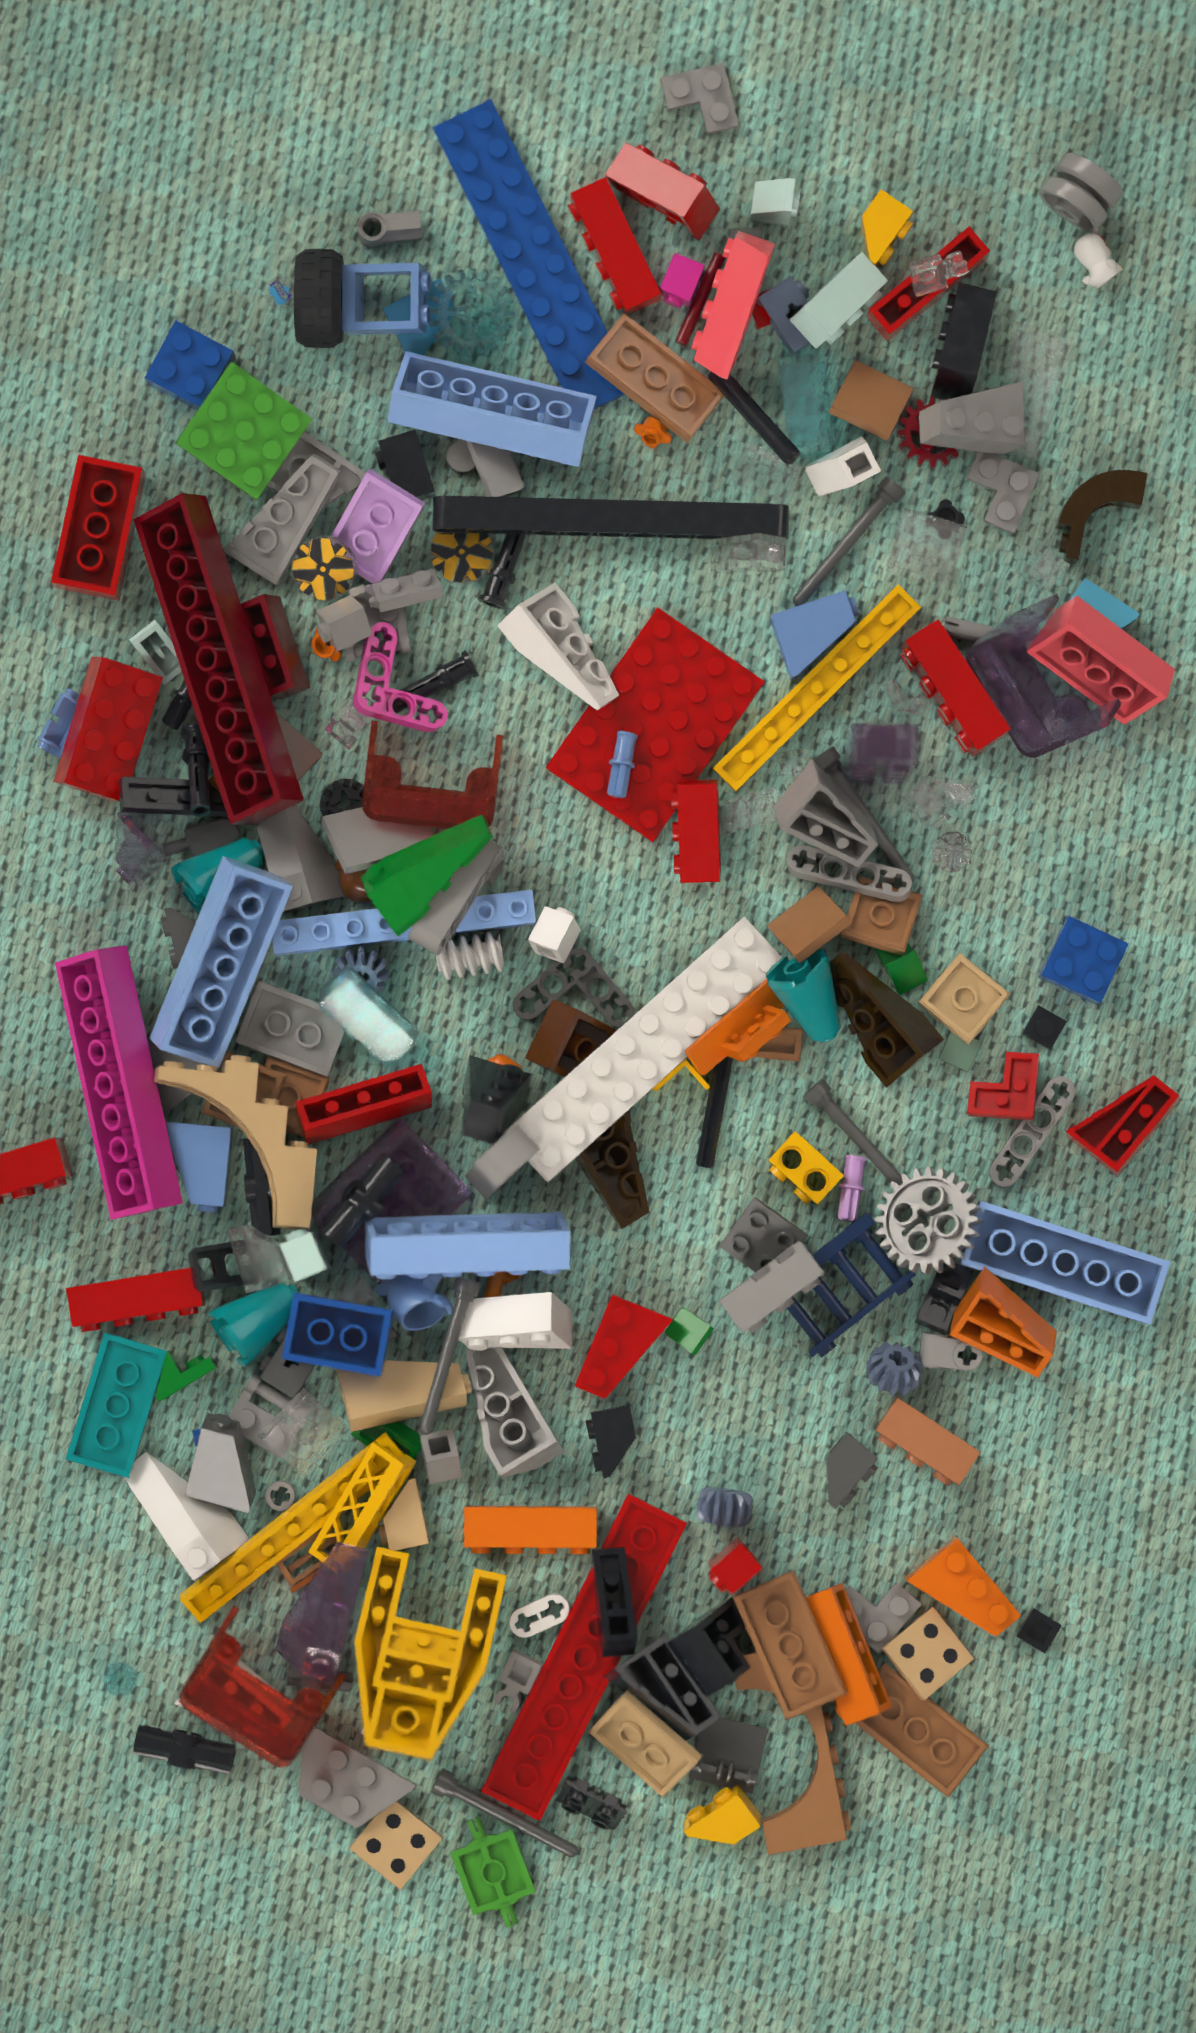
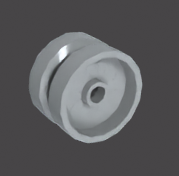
M1065 153L1055 168L1058 177H1048L1040 189L1039 195L1049 208L1073 225L1085 231L1097 233L1107 218L1104 208L1113 209L1124 191L1111 175L1093 162L1074 153Z

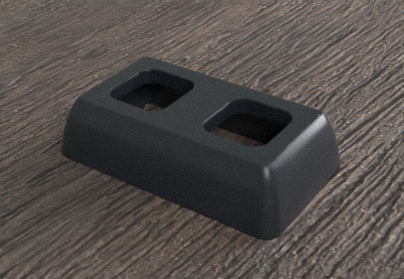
M254 1239L196 1247L188 1254L193 1287L199 1292L258 1283L262 1279ZM235 1253L239 1257L241 1272L238 1275L230 1276L226 1270L225 1256ZM209 1258L211 1260L212 1279L201 1280L199 1259Z

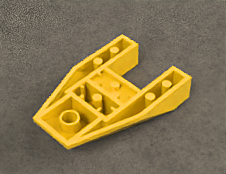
M377 1547L355 1638L365 1746L432 1760L486 1671L507 1575L474 1568L461 1630L458 1631L396 1617L408 1567L409 1554Z

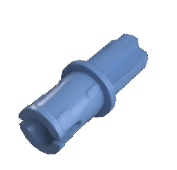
M625 731L617 732L614 757L609 760V764L612 767L607 794L612 797L625 798L630 771L635 768V764L632 761L638 738L637 734Z

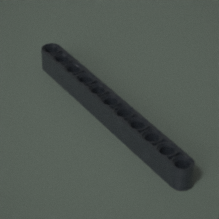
M433 497L432 530L441 533L772 540V537H775V540L781 541L789 539V505Z

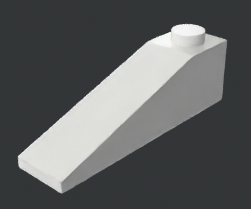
M555 582L520 603L497 626L518 652L594 709L599 710L616 699L619 694L603 662L595 658L590 648L593 644L590 635L583 634L577 622L580 615L576 607Z
M145 1452L135 1460L130 1478L124 1477L193 1581L250 1539L233 1514L223 1506L185 1496L188 1482L148 1452Z

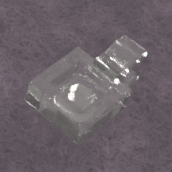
M961 251L950 253L944 260H942L940 254H936L908 263L912 287L916 297L947 288L946 279L969 273L967 262L963 260Z

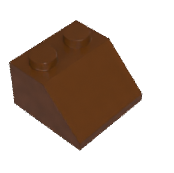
M553 999L525 1059L565 1078L617 1030L576 1008Z

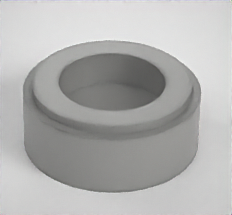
M457 440L449 446L446 456L448 465L453 471L466 474L476 468L465 440Z

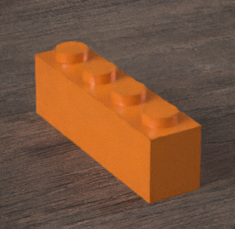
M465 1506L464 1547H471V1553L475 1554L491 1553V1547L504 1548L505 1554H523L524 1548H537V1554H557V1548H570V1554H590V1548H597V1506Z
M843 1582L806 1596L848 1694L835 1699L837 1714L844 1720L845 1725L847 1726L872 1717L891 1708L890 1700Z

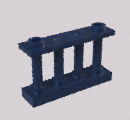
M864 1213L811 1255L819 1267L826 1261H829L832 1265L835 1263L867 1304L851 1316L819 1276L820 1283L813 1289L841 1324L825 1337L794 1296L791 1297L794 1303L787 1310L815 1344L808 1350L812 1357L817 1353L821 1358L837 1346L833 1340L894 1292L900 1296L914 1285L911 1279L916 1274L909 1270L902 1275L872 1237L873 1231L870 1227L875 1222L868 1213ZM853 1240L857 1244L861 1243L893 1283L879 1295H876L845 1255L847 1251L844 1247Z

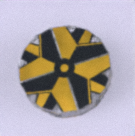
M436 532L430 543L429 556L433 568L442 579L451 584L468 585L482 579L487 574L494 561L495 549L489 534Z
M319 535L309 538L298 547L292 558L291 571L296 585L304 594L312 599L329 601L338 599L350 589L356 579L357 563L354 553L342 543V540L334 536Z

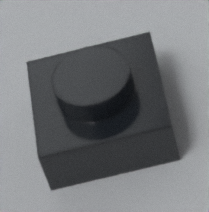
M1038 1005L1022 1035L1051 1050L1067 1021Z
M1032 1607L1015 1636L1045 1654L1062 1625Z

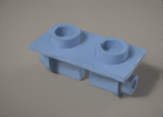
M68 688L65 693H60V697L51 712L58 716L59 720L57 723L50 719L47 720L40 736L37 738L40 741L37 747L61 758L80 696L78 693Z

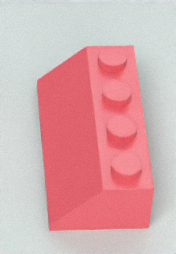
M738 231L734 239L728 238L722 255V257L728 258L724 270H717L712 284V288L717 289L714 301L707 300L702 314V318L707 320L704 331L697 330L691 349L697 350L694 357L696 362L724 379H728L735 366L776 245Z
M1079 596L1074 597L1055 610L1027 649L1028 654L1124 725L1168 697L1175 669Z

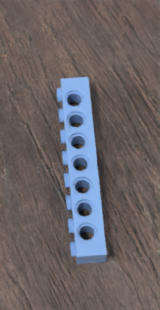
M524 890L477 896L453 935L536 925L533 891ZM377 908L279 920L272 937L274 955L284 956L358 947L361 945L409 940L408 936L412 926L398 936Z

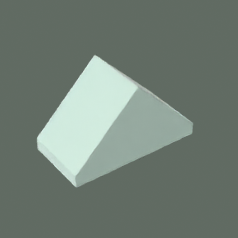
M156 620L129 639L155 674L163 677L162 683L164 685L182 672L173 643Z

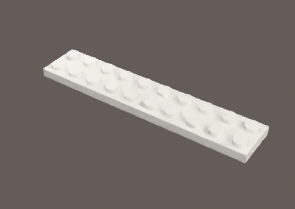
M744 916L504 1132V1135L517 1124L540 1148L528 1162L549 1182L688 1057L685 1053L686 1048L767 979L766 973L782 957Z

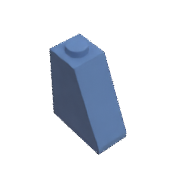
M846 590L770 616V622L790 681L797 679L855 625V616L859 615L858 607L854 597L848 598Z
M166 1122L169 1142L190 1204H199L198 1211L218 1213V1206L226 1207L234 1128Z

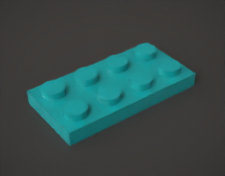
M104 1332L65 1458L66 1460L130 1478L159 1384L166 1350Z

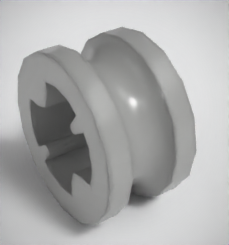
M276 1481L268 1487L265 1498L267 1504L272 1509L283 1511L293 1505L296 1492L290 1483ZM280 1486L287 1488L288 1491L285 1493H290L289 1501L284 1500L281 1505H278L274 1502L276 1498H272L271 1495L272 1491H278Z

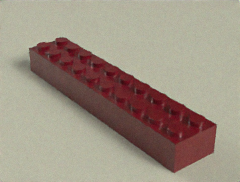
M181 493L133 519L230 824L255 825L304 801L207 497L205 495Z

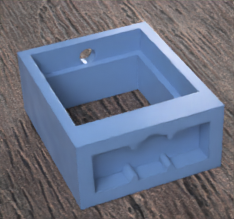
M420 263L343 265L342 331L350 335L427 333V324L431 323V307L427 304V292L431 291L432 287L431 274L427 272V267ZM411 274L410 321L364 322V276Z

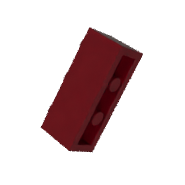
M262 594L241 603L271 699L283 700L310 689L280 596Z

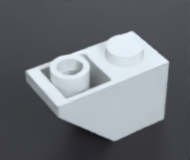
M862 436L804 466L818 496L852 487L881 472L867 442Z

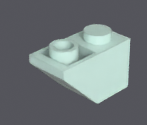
M787 178L755 182L750 221L789 225L790 216L797 217L801 190L794 189L795 179Z

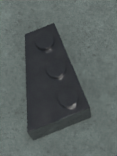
M959 282L956 294L949 293L945 313H949L950 318L949 322L943 321L938 340L944 341L942 350L936 349L932 368L937 369L930 397L948 400L972 394L981 364L997 291Z
M667 1634L603 1675L623 1693L628 1690L685 1741L696 1736L722 1718Z

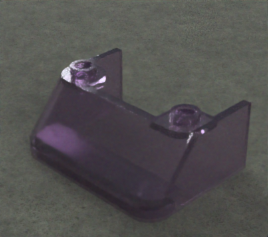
M1057 594L1012 614L977 640L966 654V662L1011 728L1008 734L1021 754L1031 758L1044 755L1109 726L1121 706L1119 699H1116L1094 710H1090L1084 699L1078 695L1066 694L1055 698L1030 654L1027 653L1024 645L1031 643L1039 633V623L1047 620L1060 600Z

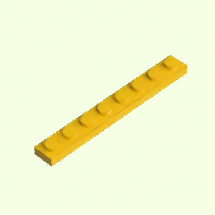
M898 584L713 767V770L737 792L921 609V606Z
M386 1432L373 1441H377L396 1456L404 1455V1452ZM372 1443L179 1595V1599L192 1615L202 1623L321 1529ZM376 1454L372 1461L375 1476L383 1475L390 1464L379 1454ZM369 1482L359 1483L356 1488L357 1499L370 1490ZM349 1500V1502L347 1503L346 1506L351 1505V1501H350V1500Z

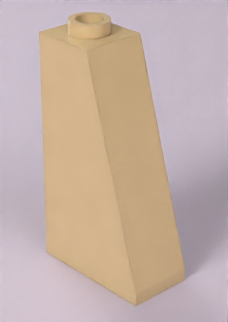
M385 1360L381 1377L336 1369L351 1432L423 1416L438 1363ZM451 1363L438 1412L467 1406V1394L472 1393L468 1374L462 1375L459 1363Z

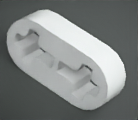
M553 1593L526 1604L512 1613L509 1622L510 1629L518 1637L526 1638L553 1627L567 1618L569 1614L568 1601L562 1595ZM550 1600H554L556 1604L562 1603L564 1605V1608L560 1610L561 1616L557 1618L553 1614L542 1617L540 1612L549 1608L548 1602ZM524 1613L526 1617L537 1614L539 1619L531 1622L530 1630L525 1631L523 1627L517 1628L515 1626V1623L519 1621V1614Z

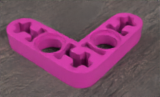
M386 622L374 624L371 627L373 635L364 639L353 696L355 709L362 715L430 733L438 731L448 719L447 709L441 702L388 687L397 644V632L392 625ZM379 632H383V638L388 641L381 646L380 653H376L379 639L374 636ZM368 662H379L383 667L382 676H372L367 669ZM371 685H377L373 689L371 696L376 702L368 706L367 700L362 697L369 692ZM395 700H402L407 704V715L400 716L394 712L393 702ZM430 709L434 711V716L438 718L433 723L429 722V716L424 715ZM416 710H417V712H419V713H423V714H419L415 719H413V716L415 715Z

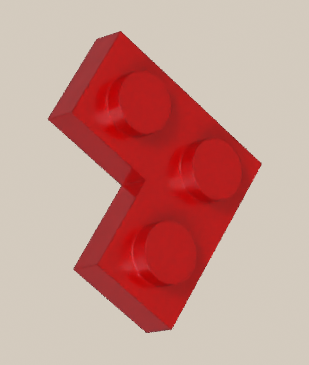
M1006 1052L1003 1083L970 1081L968 1116L1034 1121L1040 1055L1037 1053Z

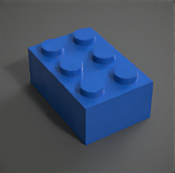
M295 1292L293 1294L282 1359L381 1377L394 1310Z

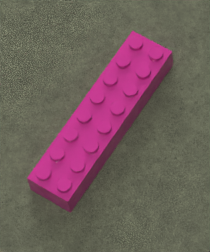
M127 945L96 949L55 962L110 1219L139 1215L183 1204L157 1083H154L155 1073L152 1057L150 1055Z

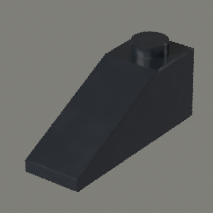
M625 1547L592 1550L601 1656L635 1655L638 1638Z

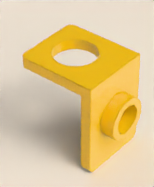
M685 1058L652 1089L655 1092L658 1091L684 1066L706 1090L710 1088V1085Z

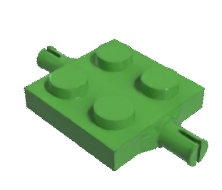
M477 1816L474 1817L478 1830L475 1827L473 1818L467 1820L474 1839L466 1846L452 1850L450 1854L473 1916L487 1910L500 1909L506 1928L512 1927L508 1914L511 1917L513 1926L519 1923L512 1904L521 1897L535 1893L536 1890L513 1828L498 1834H486L480 1819L481 1817Z

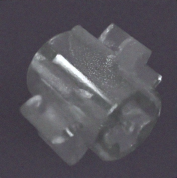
M946 832L941 836V841L935 839L933 841L932 861L939 862L938 865L943 871L958 872L962 870L963 863L971 864L972 842H966V837L959 832Z

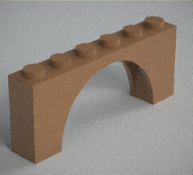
M756 1650L742 1652L751 1668L735 1680L737 1690L756 1689L774 1693ZM821 1705L803 1713L813 1728L817 1743L816 1767L810 1783L801 1796L790 1806L776 1814L761 1818L768 1855L847 1840L845 1831L851 1830L848 1810L841 1811L839 1798L845 1797L842 1778L835 1779L833 1765L839 1764L836 1746H829L827 1733L833 1732L829 1712H822Z

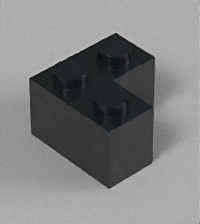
M732 1597L705 1612L671 1640L708 1696L734 1682L751 1668L733 1641V1638L746 1629Z

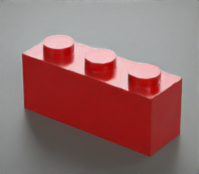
M718 779L678 781L677 789L671 790L672 809H678V822H673L672 824L673 842H679V854H674V874H680V883L720 882L721 847Z
M739 1537L734 1539L708 1562L710 1580L722 1593L728 1589L732 1595L763 1569L759 1560Z

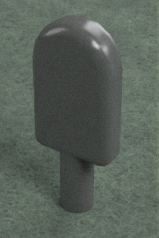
M217 818L186 827L184 829L186 838L164 843L162 847L165 856L189 850L191 857H195L239 840L240 829L238 825H231L229 818Z

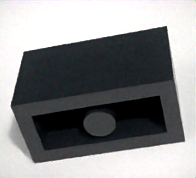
M416 429L378 441L380 450L375 451L376 459L380 470L387 469L391 482L420 500L436 496Z

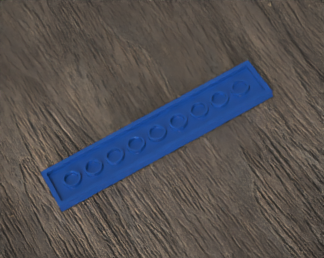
M489 99L434 126L433 131L561 388L597 396L594 410L624 396L623 392L585 363L588 356L608 332L492 100Z

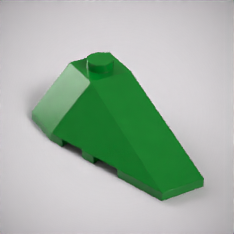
M479 815L385 856L377 864L370 866L360 876L367 896L395 934L400 936L423 918L432 908L428 903L440 889L446 892L452 885L449 880L459 867H467L492 839L493 835L486 818L483 815Z

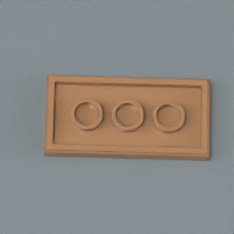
M625 313L621 315L585 361L588 366L686 443L691 440L724 398V395L712 381Z
M795 1570L733 1596L786 1720L848 1694Z
M884 1662L878 1673L892 1707L880 1714L855 1722V1724L946 1797H949L989 1745L931 1698L928 1697L922 1701L904 1677Z

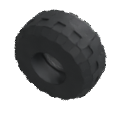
M305 249L296 255L295 338L298 343L307 348H334L343 342L342 268L344 262L343 256L333 249Z

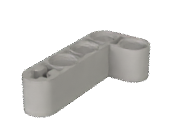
M489 841L467 867H459L449 880L452 885L446 892L440 889L431 899L428 905L432 908L412 926L408 939L439 955L448 944L485 883L493 884L501 873L505 863L503 848Z
M517 1124L473 1163L474 1166L465 1177L487 1200L518 1172L540 1148Z

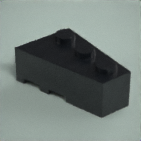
M469 1055L462 1094L464 1095L462 1108H464L463 1136L494 1145L524 1109L531 1074L522 1071L521 1068L515 1065H501Z

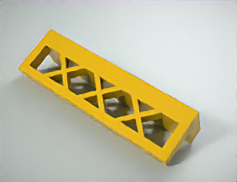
M377 1441L373 1442L308 1552L339 1575L352 1571L417 1461L407 1454L396 1456ZM376 1454L390 1462L383 1475H374L372 1461ZM381 1479L378 1485H376V1480ZM369 1482L371 1496L368 1502L358 1504L356 1488L359 1483ZM349 1500H350V1501H351V1505L346 1506L347 1503H348ZM365 1506V1507L363 1508L362 1512L360 1513V1508H359V1507ZM352 1509L355 1524L352 1529L342 1531L340 1515L344 1510ZM334 1527L335 1533H330ZM344 1534H348L347 1537H346V1539H345V1541H344V1536H343V1535H344ZM336 1536L339 1551L333 1559L322 1551L321 1547L327 1538Z

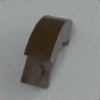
M1133 470L1104 472L1085 481L1072 493L1061 510L1056 524V528L1068 530V534L1062 533L1059 545V553H1064L1063 562L1076 564L1079 560L1085 524L1092 513L1108 506L1140 509L1148 473Z

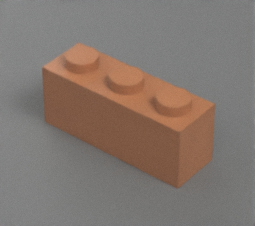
M898 1397L894 1398L874 1429L880 1433L877 1440L893 1450L896 1445L908 1451L905 1456L906 1459L920 1468L926 1463L935 1469L932 1476L947 1486L952 1481L960 1485L981 1453Z

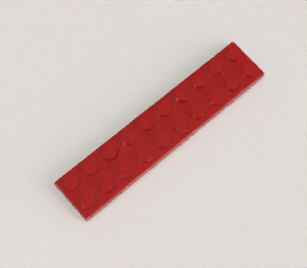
M628 1493L601 1549L625 1547L635 1623L637 1626L687 1522ZM593 1565L481 1789L482 1793L538 1821H541L609 1683V1680L603 1675L617 1667L622 1657L601 1656Z

